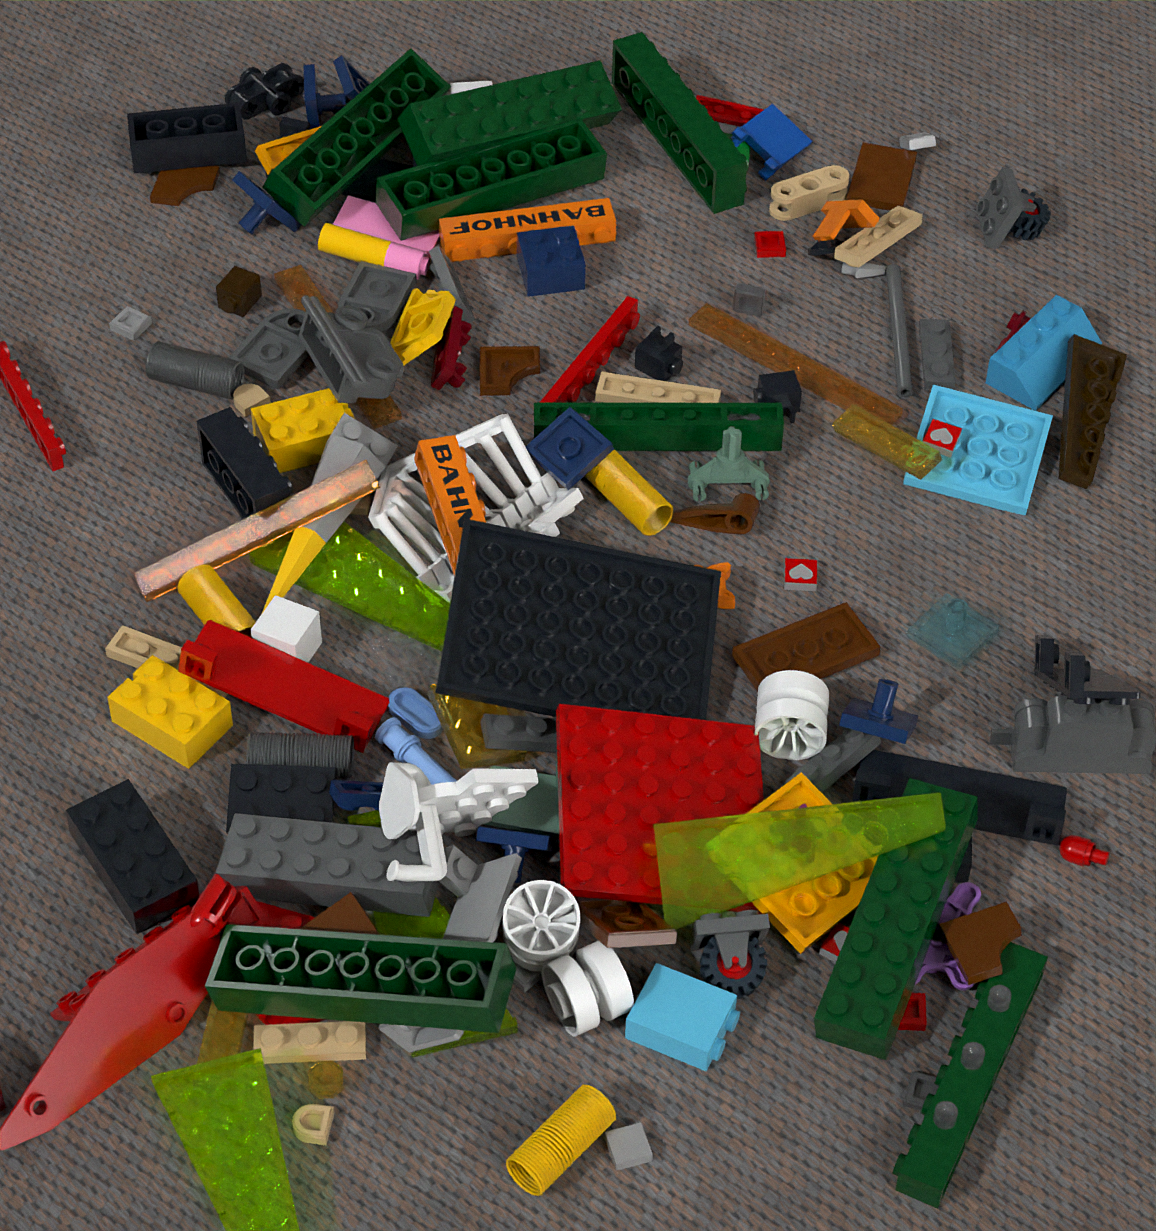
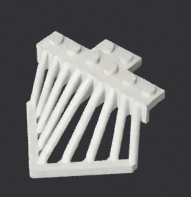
M501 414L456 434L459 447L466 448L475 443H481L516 495L515 499L507 498L466 453L468 472L473 473L476 483L499 508L489 509L485 506L486 523L552 537L560 534L555 522L559 518L571 514L575 510L574 506L584 498L579 488H570L569 490L559 488L555 479L548 472L541 477L508 414ZM502 431L504 432L531 483L530 487L526 488L522 484L491 436ZM414 453L387 465L381 473L368 518L373 527L379 528L418 574L416 579L428 601L435 605H450L454 573L441 535L431 525L433 524L438 529L424 486L408 474L417 470ZM388 517L396 524V526L406 535V537L416 546V548L426 557V559L432 565L427 566L424 563V561L419 557V555L414 551V549L408 544V542L403 538V536L398 532V530L392 525ZM423 535H424L432 544H434L443 554H439V553L433 548V546L423 537Z

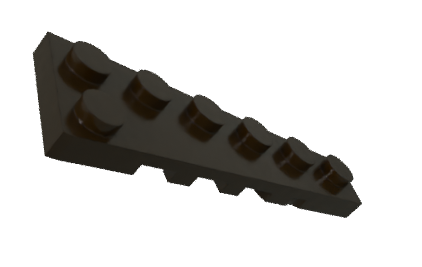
M1075 334L1068 340L1058 479L1087 489L1093 482L1101 453L1100 448L1106 435L1104 434L1105 427L1110 420L1111 405L1116 398L1117 392L1115 391L1117 384L1121 380L1127 354Z

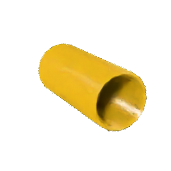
M613 450L586 474V478L643 535H655L662 531L670 522L673 515L672 505L616 450Z
M197 565L184 573L178 584V592L204 625L208 620H212L252 638L251 628L256 623L255 620L210 565Z
M582 1084L506 1159V1168L512 1179L527 1193L535 1196L542 1195L616 1120V1112L613 1105L597 1088Z

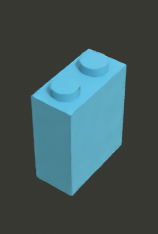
M656 963L626 1018L625 1038L707 1071L712 1059L718 1061L723 1053L726 1043L723 1037L726 1031L733 1032L738 1023L740 1011L736 1010L737 995Z

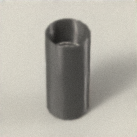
M160 341L155 342L150 348L145 368L149 379L230 400L234 399L233 393L235 389L243 385L245 374L242 362Z
M251 732L248 736L246 761L247 764L335 767L336 778L345 777L350 779L354 766V738L352 734L350 736L345 734L342 736V734L322 735L320 733L315 735L310 733L308 735L307 733H297L295 735L293 733L291 735V733H288L287 735L286 732L284 734L282 732L278 734L276 732Z

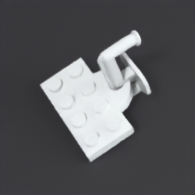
M390 762L387 766L379 801L382 830L388 839H397L408 830L417 831L422 865L399 864V861L393 860L387 870V879L389 881L415 882L438 881L444 878L447 873V864L441 834L444 832H454L455 836L458 837L474 834L478 826L490 822L495 814L508 809L510 803L524 797L529 789L539 783L536 769H472L456 782H443L431 785L426 775L416 765Z

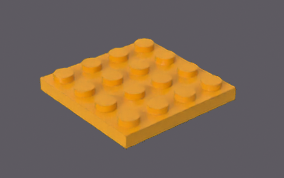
M802 772L709 841L702 850L762 914H768L769 921L800 954L857 910L880 853ZM800 805H807L806 816L811 818L816 826L827 830L829 833L825 839L816 838L812 841L815 861L807 864L804 855L795 848L782 853L775 851L776 846L782 843L783 833L771 820L773 813L779 812L782 817L792 818Z

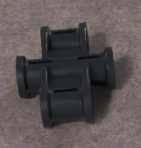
M287 63L278 64L263 74L258 68L250 67L242 73L239 84L232 86L227 91L225 103L240 102L241 115L244 120L253 118L268 109L273 115L279 116L288 111L291 106V98L300 95L304 91V78L301 75H295Z

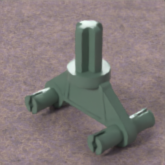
M730 426L727 430L723 431L722 448L717 451L716 457L703 466L701 462L697 461V468L695 467V461L689 464L688 486L693 490V499L695 501H698V495H700V501L706 499L705 488L710 483H751L758 500H761V494L763 500L769 497L767 487L770 484L769 474L764 470V462L759 460L758 466L757 460L751 462L745 457L744 452L741 450L742 433L739 429H735L734 426Z

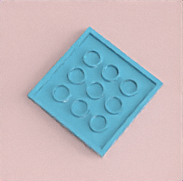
M933 385L903 484L1026 516L1053 415ZM933 419L962 428L961 436L951 458L921 448L923 439Z

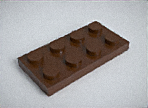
M845 602L734 646L732 656L758 691L762 680L773 673L796 670L810 673L822 679L879 656L881 647L848 603Z

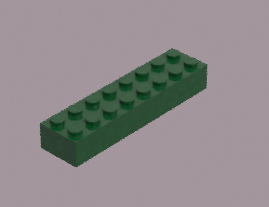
M643 32L613 40L612 85L713 214L744 205L745 193L747 192L746 172L749 169L746 156L738 151L732 139L725 135L719 123L712 119L706 107L700 104L693 91L687 88L680 75L674 72L667 59L662 57L657 51L655 44L649 41Z
M410 48L271 171L262 188L305 227L404 137L398 118L410 103L445 96L452 86Z
M599 60L410 103L400 115L398 121L416 164L419 166L581 118L589 129L609 124L620 113L622 108L602 62Z
M578 118L378 177L376 204L402 241L438 230L440 218L497 212L602 180L605 175L607 152L584 121Z
M909 778L815 1013L816 1038L880 1059H887L977 823V796Z
M227 924L205 988L218 1011L499 1033L516 967L506 943Z

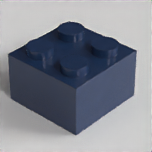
M574 225L517 232V260L527 297L585 290L586 264Z

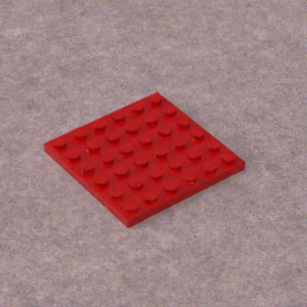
M559 704L556 709L561 885L571 892L573 896L732 912L757 910L758 914H762L702 851L709 841L764 801L759 732L758 735H754L755 726Z

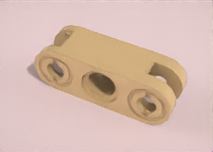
M832 165L775 183L771 188V197L774 200L770 204L769 209L771 216L782 221L792 220L821 210L827 201L846 200L848 191L846 186L849 182L848 170L841 166ZM780 208H787L788 211L782 212V211H780L779 209H780Z

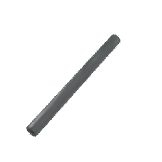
M890 264L886 268L897 393L899 397H910L913 394L901 268L898 264Z

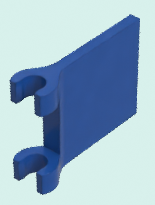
M773 103L731 133L733 135L731 139L736 148L745 141L766 161L764 163L765 167L758 172L765 181L812 143V140Z

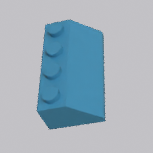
M1056 295L990 357L985 383L1036 411L1065 383L1068 340L1073 334L1101 345L1102 342L1083 309Z

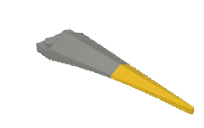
M346 413L341 416L326 442L307 498L262 613L275 595L282 598L286 595L384 471L398 446Z

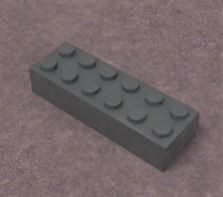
M237 813L234 814L216 870V874H219L232 885L247 886L255 899L331 907L348 893L352 892L366 911L430 917L439 881L407 882L389 881L387 879V870L393 860H397L399 864L422 865L417 831L408 830L397 839H388L381 827Z

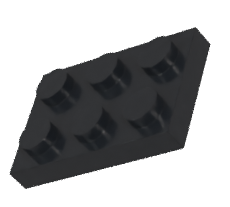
M231 764L226 833H229L235 813L333 823L334 799L329 794L331 780H336V768Z

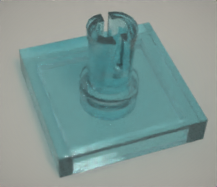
M946 593L908 629L907 638L960 671L998 634L1000 626L970 608L964 600L954 598Z

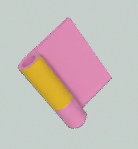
M348 195L334 223H325L322 227L318 240V250L359 263L363 261L416 273V279L418 280L421 275L425 276L428 272L431 257L429 250L436 247L439 241V229L401 241L376 203Z

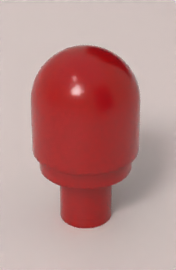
M1077 835L1065 837L1059 847L1060 854L1065 861L1080 866H1090L1091 862L1106 866L1110 855L1107 851L1096 849V843L1091 842V839Z

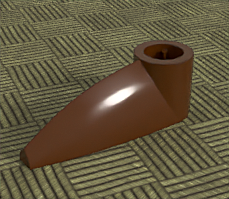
M740 493L734 497L732 503L706 504L675 510L670 522L711 532L746 534L750 532L760 510V504L753 495Z

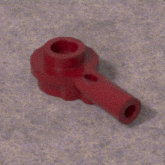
M1022 310L1020 315L1014 312L1006 326L1011 331L1000 342L995 353L1031 319V317L1025 315L1026 311Z

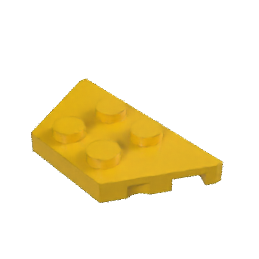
M418 288L412 289L390 341L403 366L438 343L443 337L444 328L451 317V311L456 301L449 291L436 292L435 290L428 289L423 294Z

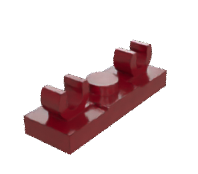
M456 306L452 308V314L444 328L443 337L436 343L430 386L438 390L446 382L455 388H459L465 382V378L461 376L467 370V367L456 362L461 354L462 346L466 345L471 339V336L467 334L472 329V325L462 321L463 310Z

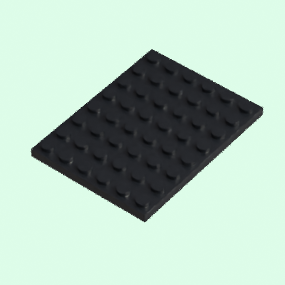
M464 519L435 693L556 717V709L559 704L706 720L721 571Z

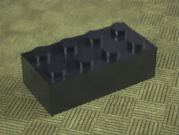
M240 102L127 114L134 174H150L155 171L223 164L236 165L247 162Z
M229 407L197 420L203 466L259 543L293 529L292 516L295 515V508L290 494L293 493L292 484L286 475L282 476L274 458L271 455L267 456L259 438L257 436L253 437L250 434L244 418L238 417L232 408Z
M129 779L66 809L71 836L136 934L168 919L182 907L187 905L191 907L196 904L199 899L196 877Z

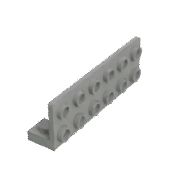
M452 845L444 848L447 873L444 878L438 881L455 894L457 900L443 939L493 943L498 934L497 930L506 901L509 898L513 883L517 879V871L522 858L515 853L477 865L456 846ZM380 1024L378 1028L407 1052L459 1040L465 1031Z

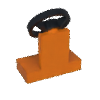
M863 199L827 201L821 209L826 216L812 236L815 240L819 241L808 248V255L817 256L834 253L835 248L846 241L835 238L840 229L875 227L880 217Z

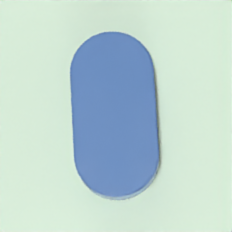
M403 687L390 693L388 697L389 713L401 721V724L416 736L431 739L443 732L445 727L444 714L416 690Z

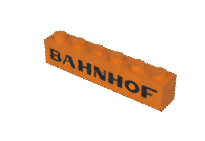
M609 198L439 219V240L442 250L452 262L517 254V232L574 225L580 246L616 241V218Z
M456 435L418 441L414 460L455 575L464 519L486 523V512L483 500L478 499L475 492V477L473 473L468 472L465 449L462 446L459 447Z

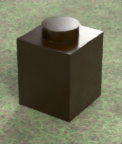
M234 266L216 286L218 308L226 313H233L244 317L262 296L260 275Z

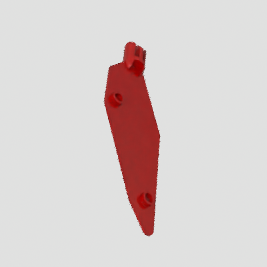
M215 874L188 915L98 979L0 1127V1150H6L51 1131L181 1035L208 993L205 984L220 945V932L245 894L242 891L236 889L234 885L226 881L219 874ZM39 1101L38 1107L33 1110L34 1104Z

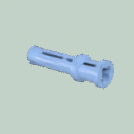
M393 717L386 720L378 728L375 740L379 744H385L394 752V757L397 761L411 763L419 767L431 785L457 781L421 748L420 739L415 735L407 733L401 727V721Z

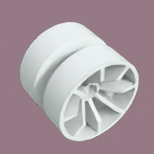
M786 670L773 673L762 680L758 687L754 735H758L759 732L760 749L775 758L803 760L817 755L825 747L829 690L821 679L810 673Z
M535 880L518 887L509 896L503 910V941L507 944L513 961L527 970L542 972L543 965L565 955L573 956L579 940L580 910L571 892L562 885L548 880Z
M599 940L578 949L576 961L569 955H565L542 967V979L549 1002L566 1031L574 1037L597 1027L600 1022V1016L607 1021H611L630 1012L634 1005L631 985L619 958L612 948L605 947Z

